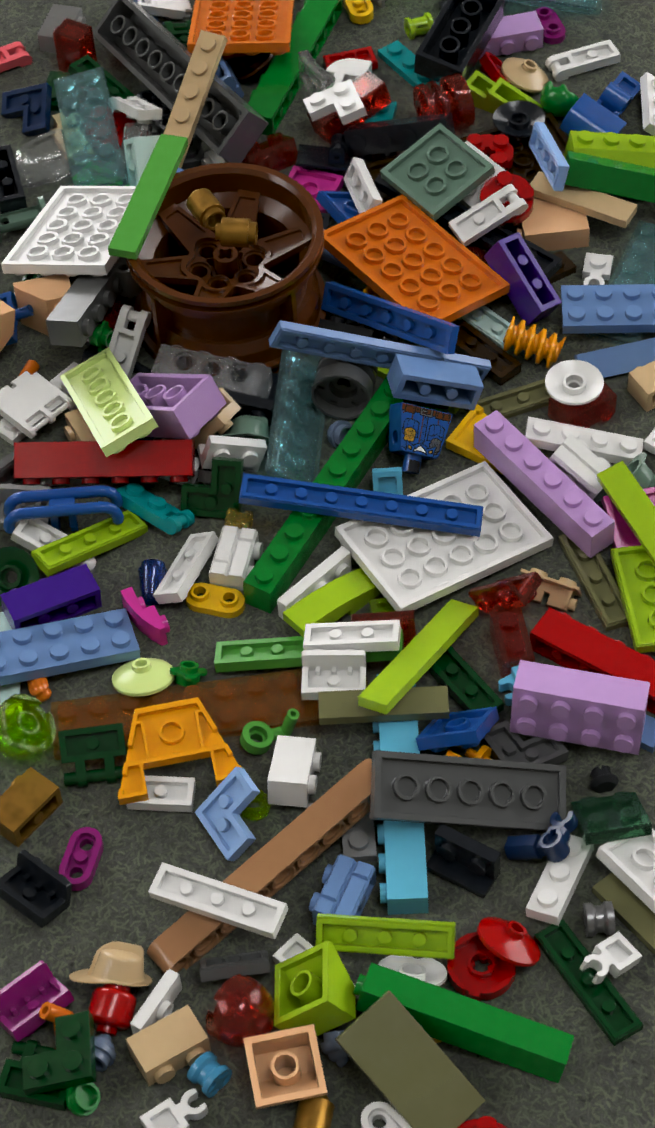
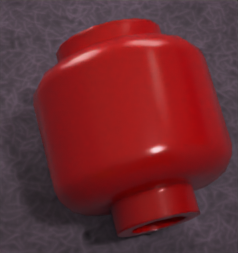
M103 984L102 987H97L93 990L88 1010L93 1016V1024L97 1026V1033L109 1034L115 1037L117 1030L124 1031L130 1028V1022L133 1019L136 1006V997L130 993V987L118 984Z

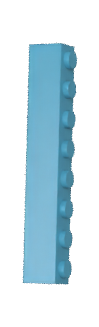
M418 720L372 722L373 733H379L380 738L379 741H373L374 751L420 754L415 739L419 735ZM383 820L384 824H377L378 845L385 844V853H378L379 874H386V883H380V904L387 903L388 915L429 913L424 823Z

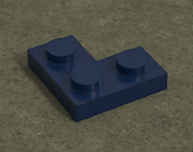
M42 83L3 92L1 115L4 118L23 116L22 133L25 136L49 133L52 87L48 83Z

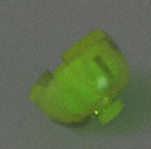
M15 694L0 704V752L6 757L14 760H30L47 750L49 745L55 740L56 725L50 711L45 713L40 707L42 702L37 698L27 694Z

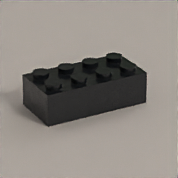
M447 0L415 53L414 73L461 91L503 18L505 0Z

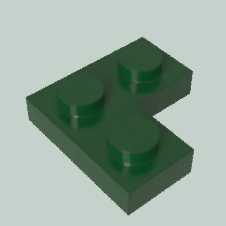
M214 457L212 459L211 485L190 483L182 485L181 511L188 509L194 516L239 520L242 506L239 503V495L243 478L244 459Z
M89 1010L55 1017L56 1050L22 1057L23 1091L27 1096L96 1082L93 1016Z

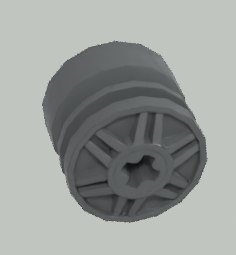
M320 356L311 389V399L314 405L323 414L334 419L350 420L358 418L373 396V387L375 386L378 367Z

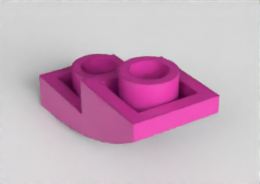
M132 587L121 590L123 608H126L128 616L135 626L159 645L164 646L168 644L166 633L170 632V626L164 614L159 616L155 605L146 607L143 597L137 598Z

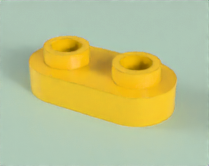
M343 0L349 19L353 23L366 24L372 21L374 11L371 0Z
M195 583L185 598L187 607L198 613L223 618H235L245 610V598L242 592L237 589L214 584Z

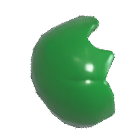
M548 81L543 85L540 95V104L543 111L552 113L555 118H565L569 110L579 100L576 94L568 91L565 84L554 87L552 81Z

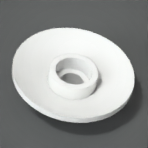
M566 360L550 368L545 377V387L548 394L560 403L584 405L599 397L604 387V379L599 369L594 365L581 360Z
M390 955L383 958L378 964L438 987L445 983L447 979L445 966L433 958L424 957L416 959L410 956Z

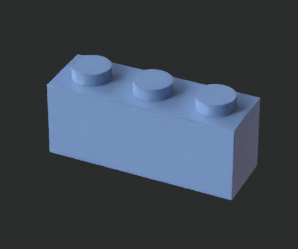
M402 354L395 355L387 374L393 398L474 410L484 389L476 366Z

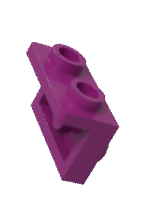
M41 960L0 990V1026L19 1042L24 1037L33 1034L39 1026L47 1021L40 1018L39 1015L40 1008L45 1002L65 1008L75 999L70 990L53 976L48 965Z

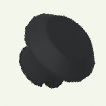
M602 765V769L596 766L591 771L593 780L590 783V788L597 793L612 791L619 782L618 777L615 774H611L609 766Z

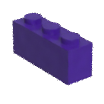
M519 232L497 241L484 255L490 268L510 284L507 296L520 317L526 321V327L549 316L562 303Z
M87 564L69 568L64 572L39 579L34 583L14 588L0 595L2 610L12 630L76 618L102 607L100 588Z

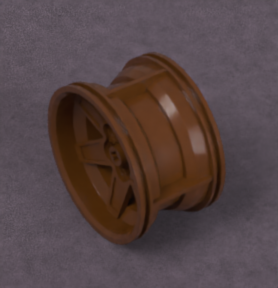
M213 163L186 169L175 174L137 260L126 258L131 275L143 289L136 296L134 310L141 312V310L148 311L152 315L142 345L158 364L174 374L211 375L216 385H229L233 371L237 366L280 374L308 355L272 348L269 345V338L279 320L318 327L320 318L328 320V311L321 309L325 283L316 269L324 248L323 218L312 195L289 176L254 164ZM201 188L209 189L224 207L226 217L250 218L252 222H258L257 245H250L249 248L221 246L220 240L215 239V229L209 230L202 227L188 210L186 203L190 194ZM277 275H287V276L282 279L281 277H279V276H277Z

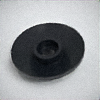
M516 100L504 103L493 114L495 128L500 133L514 138L531 136L535 121L545 123L543 110L538 105L528 101Z

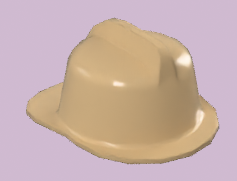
M120 941L104 944L96 951L90 968L78 970L69 975L71 981L86 984H118L130 987L149 986L153 982L152 978L144 973L143 947Z

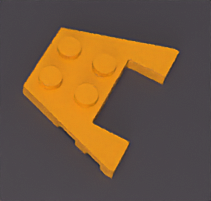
M198 697L134 709L127 744L128 751L122 770V782L118 790L119 805L149 800L144 770L211 757L218 787L235 767H241Z

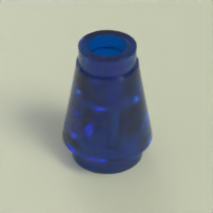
M158 559L144 560L141 563V567L138 568L141 596L146 605H159L153 594L168 571L165 568L166 564Z

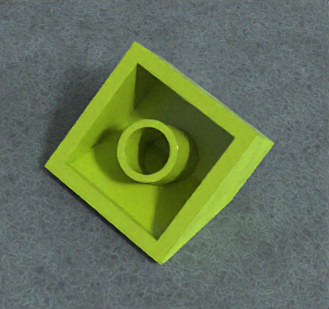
M329 940L275 965L274 1026L279 1030L314 1024L316 1036H319L356 1019V995L353 994L355 986L333 943Z

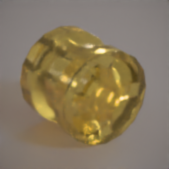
M229 507L224 525L235 526L239 529H252L254 513L248 510L242 513L238 512L235 508Z

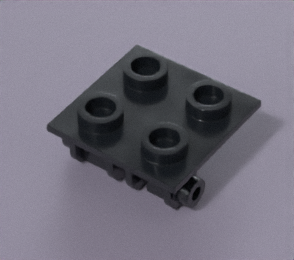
M335 133L332 136L330 147L299 144L296 166H302L306 170L323 168L334 173L348 170L350 157L347 155L343 133Z

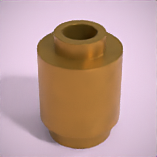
M201 188L195 190L187 199L186 206L204 228L214 230L216 223H221L222 217H226L224 207L209 189Z
M222 217L221 223H216L215 239L220 240V244L223 247L249 248L250 245H257L258 222H252L250 218Z
M326 1095L300 1100L293 1128H330L335 1108L334 1104L329 1101Z

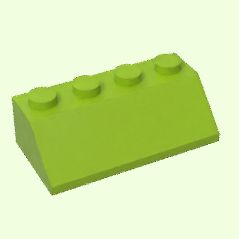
M570 130L563 155L564 158H566L568 150L655 168V136Z

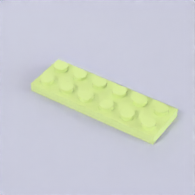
M109 347L60 375L62 382L106 458L123 451L128 444L148 436L152 430L159 427Z

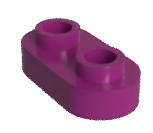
M540 7L534 10L544 29L543 42L552 45L563 42L566 36V29L556 12L548 7Z
M83 827L71 835L60 863L59 874L64 875L71 882V891L83 890L93 881L104 850L102 836L94 828ZM86 844L93 846L90 850H82V847ZM74 873H82V876L79 878H71Z

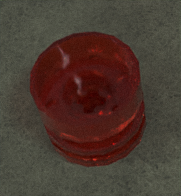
M455 73L439 79L438 84L432 80L426 83V85L422 83L414 87L413 101L417 116L452 112L455 131L474 125L475 108L468 84L461 74Z

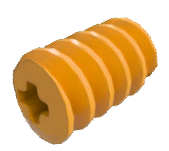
M513 315L503 339L504 351H508L513 345L514 355L518 356L522 350H525L526 360L535 354V364H539L545 358L546 368L549 369L556 363L566 337L558 343L557 333L554 332L547 338V329L545 328L536 334V324H532L526 330V321L522 319L518 325H515V316Z

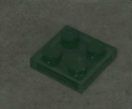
M621 791L612 796L599 798L585 797L580 801L571 802V811L574 812L578 819L577 827L586 845L652 835V823L636 792Z

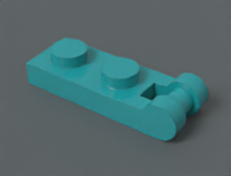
M131 482L116 489L122 496V507L169 535L176 534L182 528L186 529L195 523V516L190 510L184 509L181 511L167 503L164 498L155 496L145 490L140 484Z

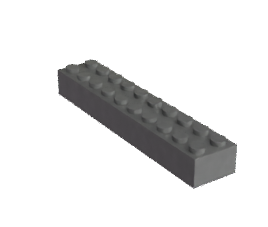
M114 0L92 34L172 110L192 54L187 51L186 46L140 4L133 0ZM215 74L195 133L217 155L231 163H241L269 123Z

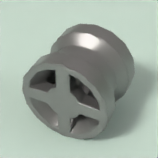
M604 901L601 905L595 906L592 903H583L586 937H594L597 933L602 932L606 935L615 934V915L612 901Z

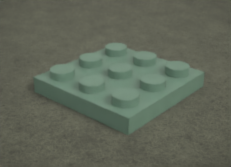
M439 123L384 167L380 173L387 183L436 221L492 176L495 170L490 162Z

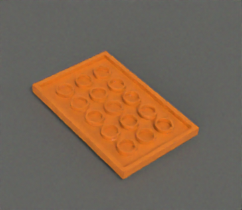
M195 0L187 41V51L191 54L193 53L200 31L203 30L226 37L227 43L222 56H230L234 53H245L249 56L258 55L259 53L282 55L285 52H290L295 0Z
M403 194L324 230V248L382 299L430 316L452 322L509 293L510 284Z

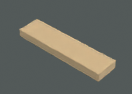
M541 171L537 173L530 183L536 198L625 229L637 212V204L602 192L564 185L563 192L554 191L544 172Z

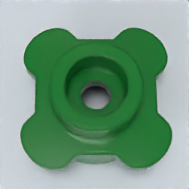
M106 320L99 324L93 331L92 336L89 337L90 344L97 346L98 352L109 347L113 331L108 326L109 322Z
M187 660L180 662L178 667H171L170 674L175 675V682L178 685L195 687L200 684L201 676L207 675V670L199 668L198 663Z

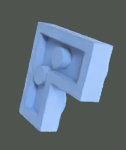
M235 767L195 811V814L227 861L237 860L256 840L240 814L260 791L245 769L241 767Z

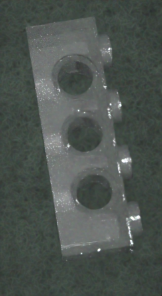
M161 344L151 373L217 374L212 376L218 389L222 387L224 390L268 399L273 385L271 367H267L262 363H248L239 361L234 357L225 358L212 355L207 351H193L185 349L180 345L170 346Z

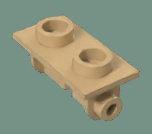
M521 568L520 572L525 581H519L516 587V593H519L520 597L542 603L543 597L547 593L550 594L546 603L547 606L564 612H568V610L575 611L578 599H574V596H582L580 587L577 586L575 581L560 577L559 580L550 578L548 573L537 568H531L530 571Z

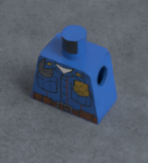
M404 402L390 405L389 450L391 453L404 455L402 472L418 475L422 459L433 460L439 457L452 414Z

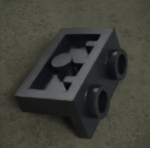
M441 823L435 832V851L426 863L427 871L484 898L500 874L501 852Z

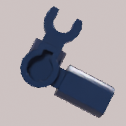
M569 811L564 820L561 819L558 812H554L550 817L552 826H549L547 832L542 836L538 834L508 836L504 846L507 858L511 861L542 859L543 856H546L550 862L564 860L570 853L568 845L571 838L570 833L578 825V819L574 812Z

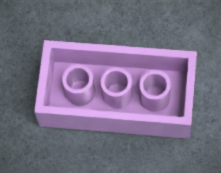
M137 373L130 380L159 426L146 436L149 438L192 439L200 433V429L208 421H211L219 414L218 411L226 404L211 375Z
M520 660L513 686L510 732L639 755L650 682Z

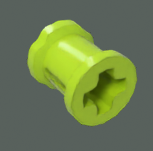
M426 12L421 17L414 19L407 17L404 19L405 33L410 40L415 39V36L428 33L434 23L431 14Z

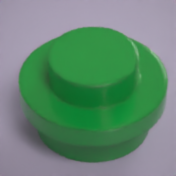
M94 1083L68 1087L65 1094L69 1110L81 1117L95 1112L101 1099L99 1088Z

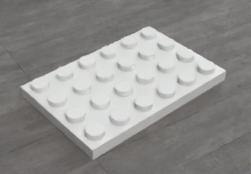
M60 186L1 263L3 274H15L17 276L26 274H40L41 276L60 274L68 277L77 275L102 277L107 275L119 258L110 256L108 247L136 186Z
M486 461L407 495L483 506L480 537L355 519L335 527L334 534L344 548L351 552L352 558L400 617L551 547L554 539Z

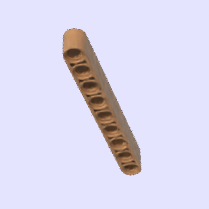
M368 758L359 763L222 882L269 898L275 895L370 812L372 759ZM188 911L151 943L147 950V955L164 974L169 969L178 973L183 968L187 970L237 927Z

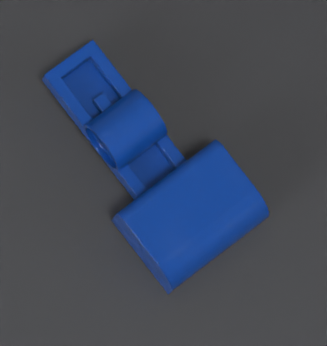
M622 71L614 82L608 84L597 101L584 93L569 110L559 129L568 135L570 130L621 134L627 122L619 116L641 91L640 83Z

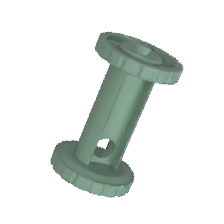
M43 196L37 197L36 206L0 214V243L2 242L1 234L30 227L46 206Z

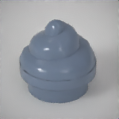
M337 420L327 429L328 441L334 448L338 447L352 427L350 422Z
M344 1030L323 1033L324 1042L320 1043L321 1051L328 1055V1058L335 1062L338 1067L342 1068L348 1062L349 1056L334 1039Z
M109 1034L94 1036L96 1071L99 1072L105 1071L116 1059L115 1046L111 1042L112 1038Z

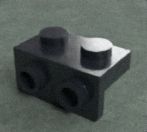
M25 849L18 853L17 866L0 877V898L41 928L70 906L71 882L64 875L58 874L44 864L40 858L33 856Z

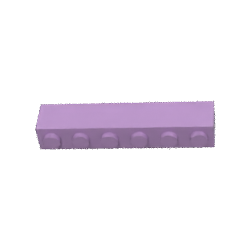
M495 410L474 424V447L589 558H592L613 543L615 521L500 412Z

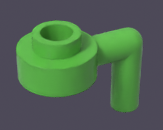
M294 708L289 709L282 725L279 727L270 728V726L261 721L248 722L240 735L241 746L245 751L254 755L266 753L270 749L272 742L277 740V735L291 736L300 716L299 711Z

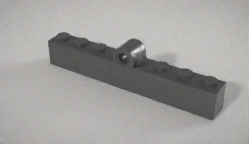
M119 257L109 273L102 277H93L92 275L78 276L46 319L51 345L83 347L119 296L133 297L142 292L143 289L137 284L129 271L126 258Z

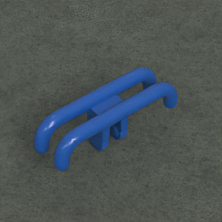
M108 485L21 491L12 494L4 502L3 510L6 517L3 528L6 533L12 534L16 528V522L20 520L50 518L52 527L60 530L61 522L59 517L68 516L71 531H78L77 515L99 513L110 515L113 523L120 525L124 521V516L120 509L123 505V499L120 492ZM106 497L111 500V503L104 501L75 503V499ZM49 501V506L15 509L17 505L22 503Z

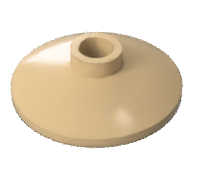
M511 57L505 59L501 65L504 77L511 84L524 91L539 93L542 91L543 85L549 81L546 73L530 59Z

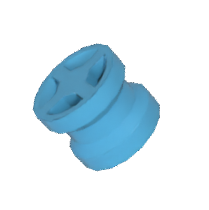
M211 1051L200 1055L187 1073V1079L193 1084H199L202 1087V1093L209 1098L222 1089L232 1076V1070L227 1065H220L217 1056Z

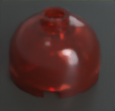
M237 974L228 979L216 992L213 999L218 1003L214 1013L208 1010L206 1015V1029L210 1036L234 1048H244L243 1038L270 1033L274 1024V1001L270 992L262 983L248 975L244 977L241 974Z

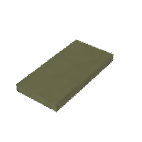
M387 990L334 1039L412 1128H458L486 1101L390 990Z

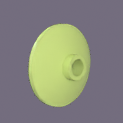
M138 658L121 665L115 670L112 675V685L117 692L132 697L149 696L169 687L175 675L170 674L172 665L164 660Z

